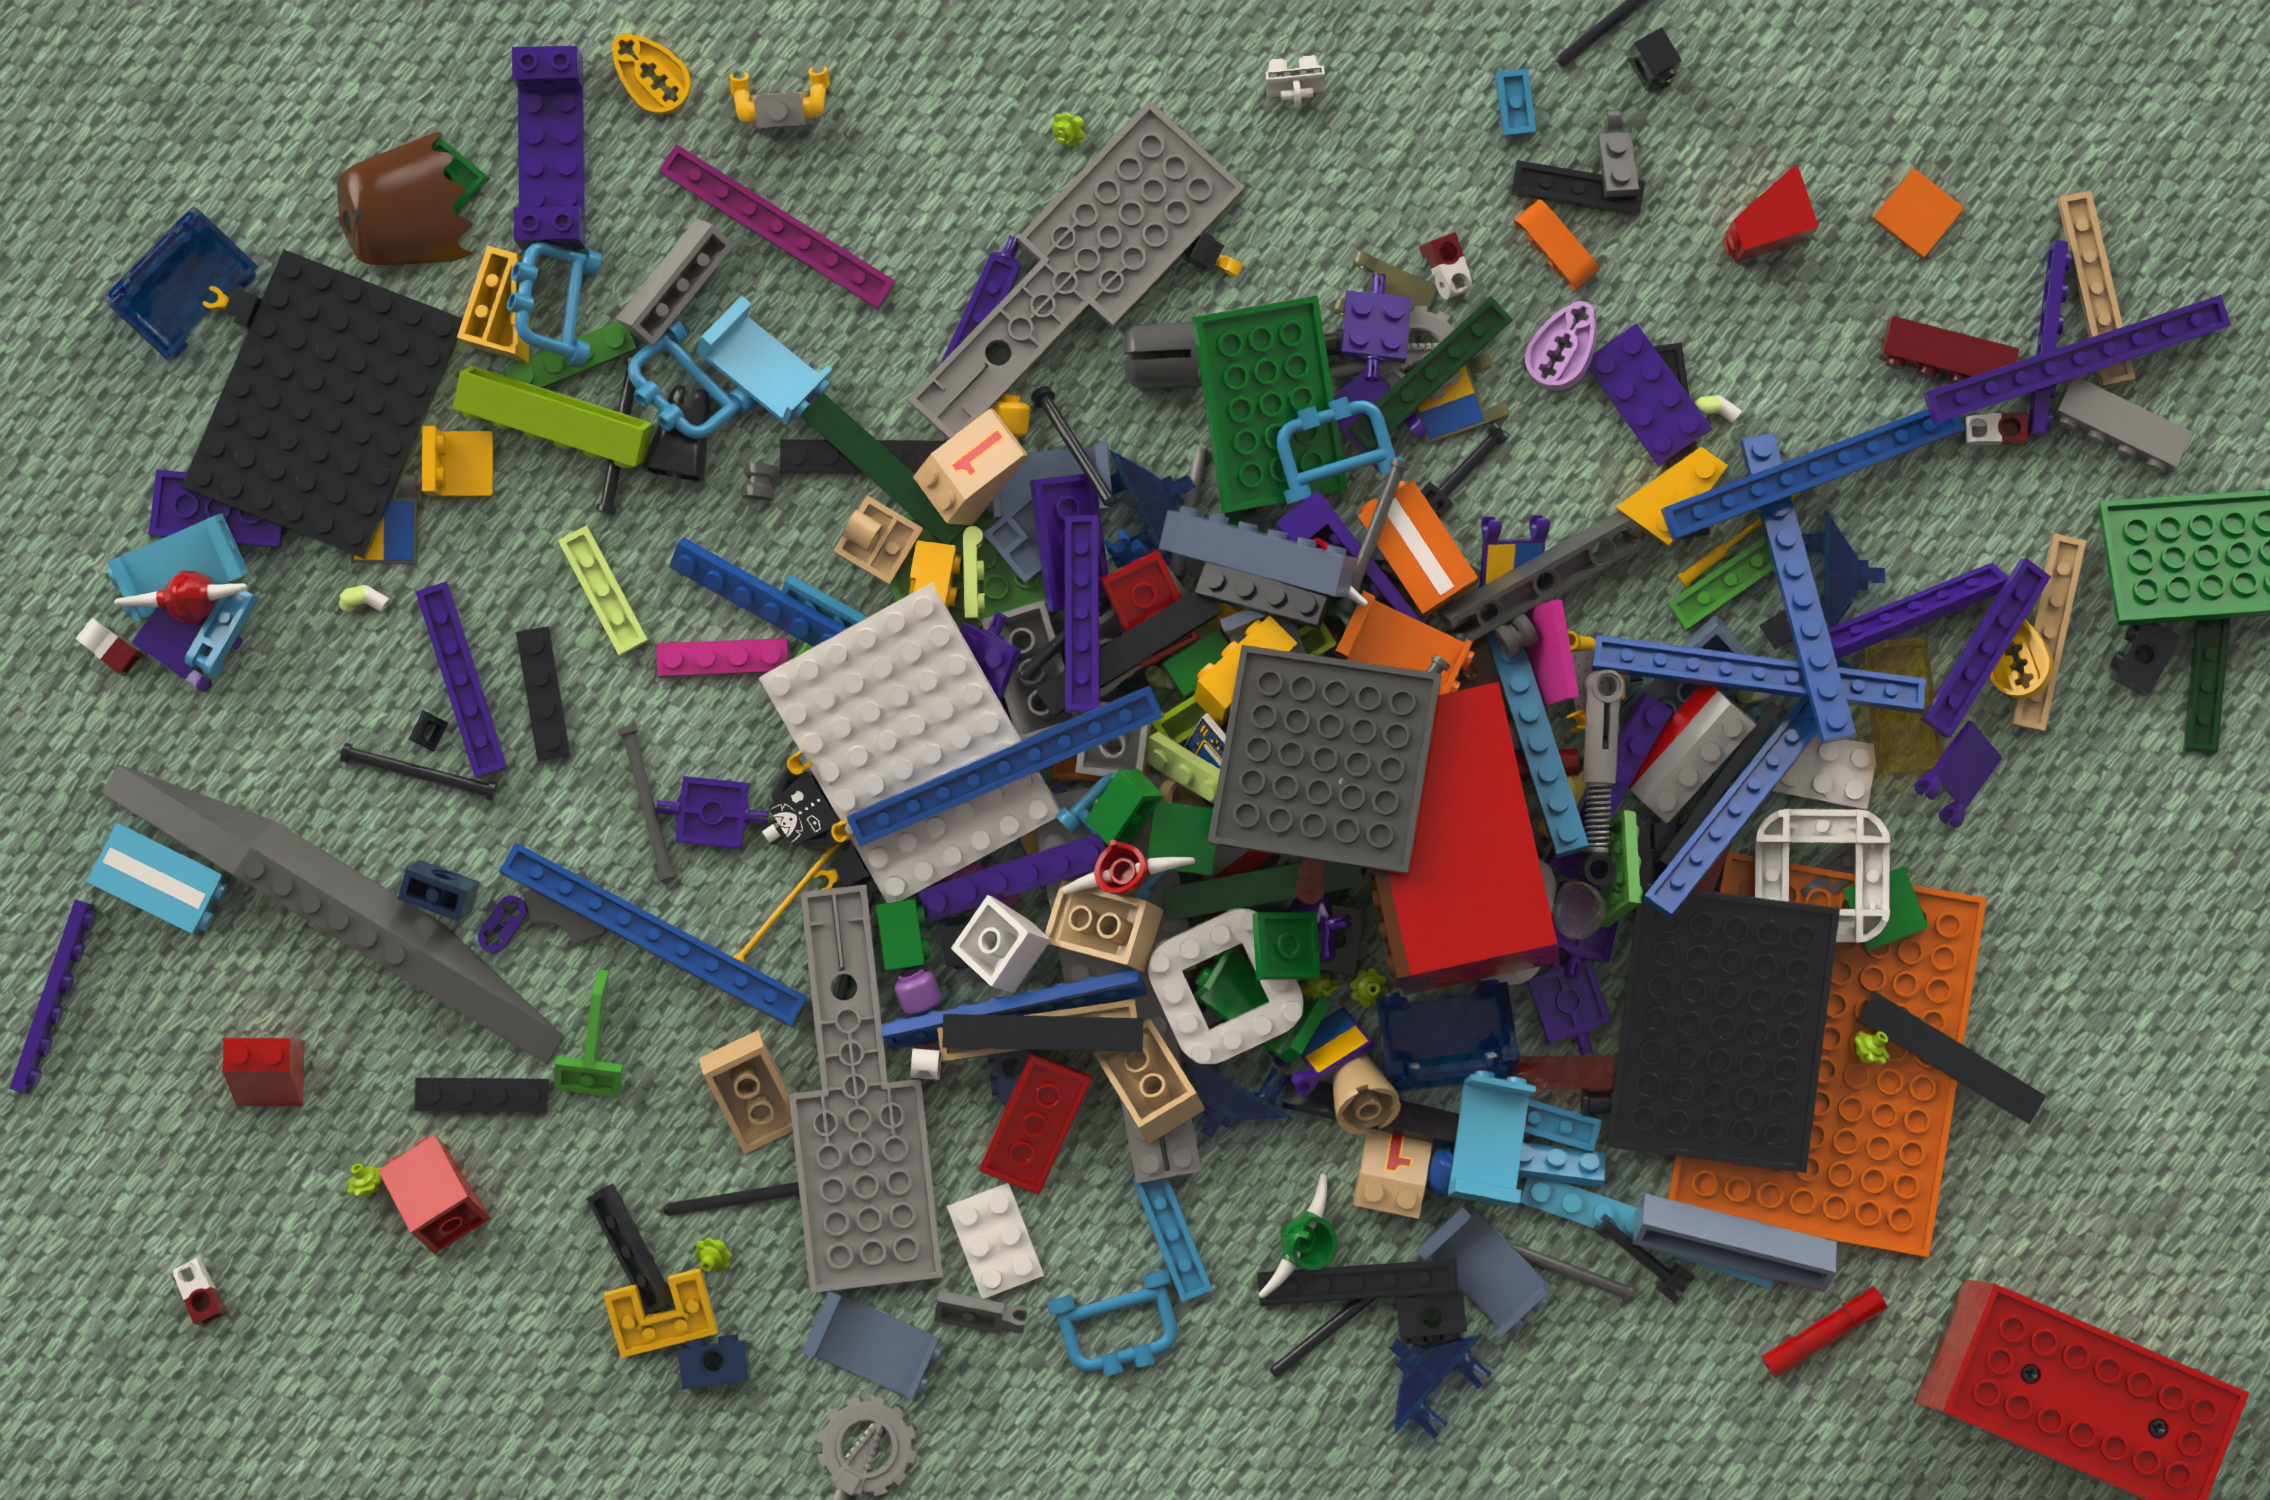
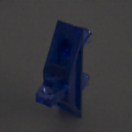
M1109 449L1117 466V472L1111 475L1112 493L1116 495L1124 490L1130 492L1146 525L1145 531L1129 538L1130 542L1132 543L1139 539L1150 550L1153 548L1159 550L1165 564L1170 566L1172 552L1159 549L1168 510L1178 511L1177 506L1184 502L1181 495L1195 488L1191 477L1185 475L1173 481L1169 475L1162 479Z
M1825 509V530H1822V533H1802L1803 542L1807 543L1804 544L1806 553H1822V556H1825L1824 595H1821L1819 600L1827 629L1838 625L1858 596L1859 591H1868V583H1885L1886 570L1885 568L1868 567V560H1859Z
M1179 1049L1206 1104L1205 1110L1202 1113L1208 1116V1119L1200 1131L1204 1135L1212 1138L1220 1124L1228 1128L1232 1120L1293 1118V1116L1276 1107L1278 1104L1275 1103L1287 1081L1291 1078L1287 1074H1284L1278 1083L1273 1086L1272 1084L1278 1069L1272 1066L1260 1090L1252 1093L1220 1074L1221 1070L1218 1068L1222 1062L1199 1064Z
M1482 1333L1423 1349L1417 1344H1414L1409 1349L1398 1338L1393 1341L1389 1349L1401 1359L1396 1366L1402 1371L1393 1429L1394 1434L1397 1433L1407 1420L1413 1419L1433 1439L1439 1435L1431 1426L1429 1420L1443 1428L1447 1426L1448 1422L1444 1421L1426 1405V1399L1451 1370L1457 1369L1477 1389L1483 1384L1473 1373V1370L1478 1371L1487 1378L1491 1376L1492 1372L1488 1371L1470 1354V1349L1481 1338Z

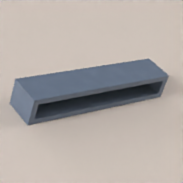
M1181 506L1180 511H1167L1159 549L1331 596L1348 597L1357 558L1347 556V549L1333 545H1327V550L1317 548V541L1302 537H1298L1297 542L1287 540L1288 533L1268 529L1267 534L1257 532L1258 525L1239 521L1238 526L1228 524V517L1210 513L1209 518L1199 516L1200 510L1191 507Z
M1646 1193L1635 1213L1634 1245L1821 1292H1826L1836 1273V1241Z

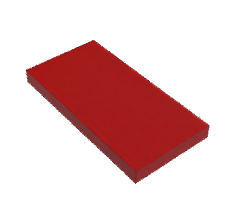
M1030 1051L978 1166V1171L1040 1195L1092 1081V1075Z

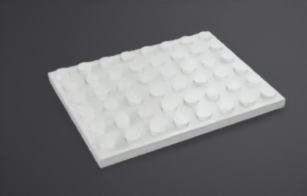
M932 582L759 677L799 750L802 751L806 762H812L810 769L840 821L847 820L846 816L852 812L1021 741ZM1037 771L861 847L856 837L852 838L851 841L886 902H899L1057 818L1055 815L1061 809L1040 772ZM847 823L845 826L846 832L852 834L853 831L850 824Z

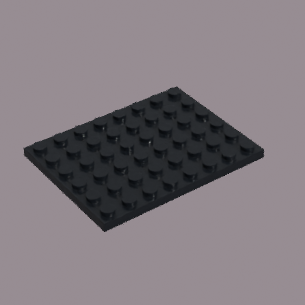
M283 249L181 487L366 559L453 353L463 318Z
M1640 883L1643 896L1641 904L1636 907L1606 1147L1806 1173L1840 908L1694 889L1675 915L1669 919L1643 900L1644 895L1653 884Z

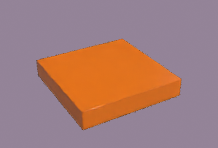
M1913 167L1872 220L1923 259L1964 207Z

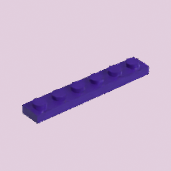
M2055 240L2049 246L2036 355L2060 348L2056 347L2057 335H2061L2064 326V316L2060 315L2061 303H2065L2068 293V284L2063 283L2064 273L2069 271L2072 260V253L2067 252V241ZM2056 384L2031 393L2028 437L2040 438L2045 434L2046 430H2050L2053 413L2048 411L2049 398H2054Z
M1098 515L1065 516L1066 713H1086L1100 707Z
M2027 558L2019 560L1920 718L1921 721L1945 739L1952 737L2051 578L2050 575Z
M1992 562L1829 628L1828 633L1835 658L1839 659L1959 609H1964L1969 605L1999 594L2008 577Z
M446 581L415 591L475 778L507 769L508 766L449 583Z
M1642 692L1618 734L1616 784L1609 786V789L1612 790L1609 792V795L1612 797L1609 798L1611 803L1608 806L1611 809L1608 812L1611 815L1608 818L1612 817L1673 711L1648 693ZM1589 788L1585 790L1576 806L1583 828L1587 826L1585 821L1588 820L1585 817L1588 814L1585 811L1588 806L1585 804L1589 802L1586 799L1589 796L1586 793ZM1552 847L1544 862L1569 879L1575 880L1577 877L1575 865L1581 856V852L1556 858Z
M1095 833L930 885L918 893L929 922L980 906L987 895L999 900L1095 870L1099 856L1108 845Z
M74 900L9 1089L21 1093H29L30 1089H35L40 1081L42 1071L38 1069L41 1057H46L51 1049L53 1040L49 1038L52 1026H57L61 1020L63 1007L60 1006L63 994H68L73 986L74 975H71L74 962L79 963L85 951V944L81 943L84 933L92 929L96 919V913L92 912L93 904Z

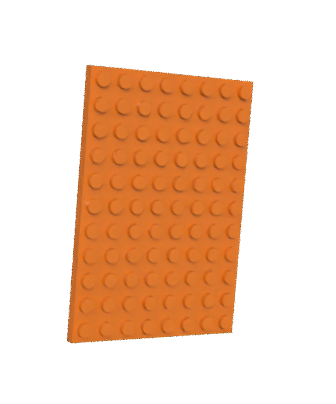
M1728 852L1722 868L1719 893L1755 897V856ZM1789 863V901L1848 909L1841 890L1855 885V874ZM1818 875L1827 876L1834 885L1841 879L1850 880L1834 894L1827 887L1824 889H1813L1806 897L1800 891L1817 878ZM1912 885L1929 928L1866 952L1862 942H1836L1806 1173L1674 1156L1667 1199L1824 1239L1929 1257L1957 1081L1890 1040L1885 1043V1050L1889 1054V1058L1884 1065L1876 1062L1873 1064L1863 1063L1860 1057L1856 1055L1855 1049L1857 1045L1854 1042V1038L1860 1031L1874 1035L1877 1032L1857 1021V1018L1872 993L1877 992L1963 1045L1987 898ZM1814 892H1819V893H1818L1817 895H1815L1812 899H1810V896H1811Z

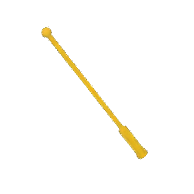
M1800 492V493H1797V494H1795V495H1792V496H1791L1792 500L1795 499L1797 496H1799V495H1800L1801 493H1803V492ZM1758 518L1725 545H1718L1686 571L1676 575L1683 586L1688 588L1691 582L1727 555V550L1762 524L1761 519Z
M841 843L828 849L745 948L740 953L733 955V958L743 963L745 962L746 955Z

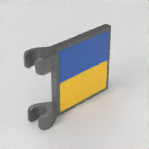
M405 475L403 477L404 498H391L366 559L351 554V563H417L418 487L416 481L418 477L414 475Z

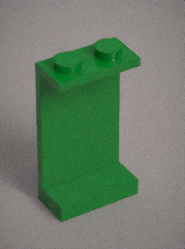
M1235 946L1210 957L1213 959L1209 968L1205 966L1194 982L1198 985L1193 993L1194 998L1227 1021L1269 1002L1260 981H1256V972L1252 963L1233 950ZM1319 996L1311 1003L1303 999V1013L1298 1022L1287 1032L1261 1043V1045L1288 1064L1302 1055L1331 1003L1322 996Z

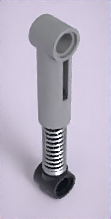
M1613 670L1592 672L1586 677L1583 684L1584 694L1587 697L1583 782H1586L1588 784L1586 787L1589 788L1586 791L1589 794L1586 797L1589 802L1585 804L1588 806L1585 809L1588 812L1585 815L1588 820L1585 821L1587 826L1584 828L1587 830L1585 834L1587 835L1589 849L1581 852V856L1576 861L1575 874L1580 882L1589 886L1606 885L1613 880L1616 873L1615 862L1608 851L1610 843L1607 842V839L1610 837L1607 836V833H1610V831L1607 830V827H1610L1607 822L1610 821L1608 816L1611 815L1608 812L1611 809L1608 806L1611 803L1609 798L1612 797L1609 795V792L1612 791L1609 789V786L1616 784L1620 697L1624 692L1625 686L1621 675ZM1602 678L1606 679L1609 683V692L1605 696L1598 689L1599 681ZM1595 860L1601 866V872L1596 878L1590 873V865Z

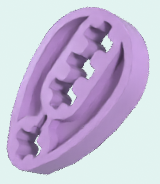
M1577 301L1558 311L1544 323L1528 344L1525 352V364L1531 378L1540 387L1552 391L1565 390L1576 385L1585 375L1591 363L1597 340L1596 314L1589 303ZM1585 312L1588 318L1587 321L1580 320L1577 324L1574 316L1576 314L1582 315ZM1569 339L1572 347L1570 349L1565 347L1562 350L1561 355L1564 361H1557L1554 364L1555 376L1548 375L1544 379L1543 369L1550 370L1552 366L1550 356H1557L1561 351L1558 343H1565Z

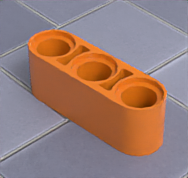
M1538 199L1514 219L1516 227L1518 229L1521 227L1528 235L1526 239L1539 253L1543 252L1549 259L1547 263L1559 277L1564 276L1571 284L1569 288L1572 291H1576L1600 271L1593 257L1542 200Z

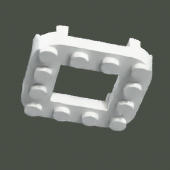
M1783 809L1770 814L1763 820L1755 837V897L1789 901V842L1855 843V909H1840L1836 942H1865L1877 936L1884 929L1890 916L1891 842L1886 826L1877 816L1859 809Z
M1235 908L1227 910V912L1169 939L1162 940L1156 945V948L1150 955L1147 969L1150 983L1181 1049L1189 1058L1199 1064L1220 1063L1290 1030L1302 1016L1303 995L1297 980H1259L1269 1002L1208 1029L1182 970L1242 943L1256 972L1252 914L1258 912L1252 909Z

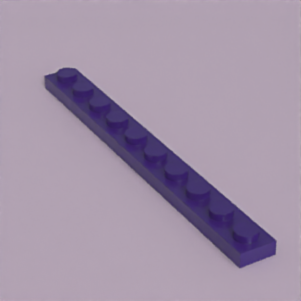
M2218 295L1923 393L1934 425L2229 327L2231 323L2222 296Z

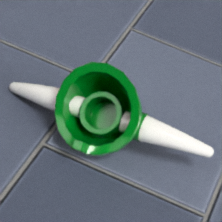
M1326 1174L1320 1175L1315 1196L1303 1217L1297 1218L1281 1228V1245L1284 1254L1276 1272L1259 1292L1260 1298L1266 1297L1277 1289L1296 1267L1299 1266L1307 1270H1320L1328 1266L1335 1258L1338 1249L1337 1235L1333 1226L1326 1219L1322 1218L1327 1197Z

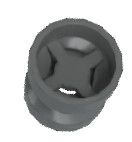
M745 463L744 474L749 479L742 486L741 496L748 499L774 500L775 490L770 481L776 478L777 467L763 463Z
M1524 614L1514 618L1512 624L1508 626L1501 625L1493 630L1499 647L1508 658L1518 654L1520 648L1524 646L1531 647L1539 642L1535 628Z

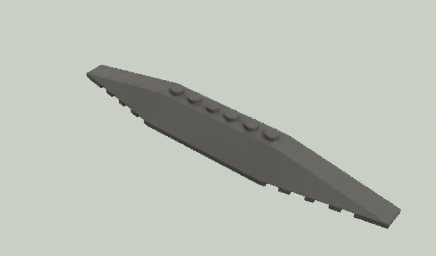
M119 764L102 789L101 793L235 877L545 1064H548L564 1038L560 1031L522 998L520 994L508 985L442 922L414 905L399 900L396 894L276 821Z

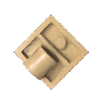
M866 495L859 509L849 519L842 537L833 552L891 586L924 529Z

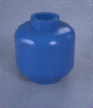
M1452 1147L1438 1149L1429 1161L1426 1179L1428 1183L1427 1189L1438 1197L1448 1195L1454 1148Z

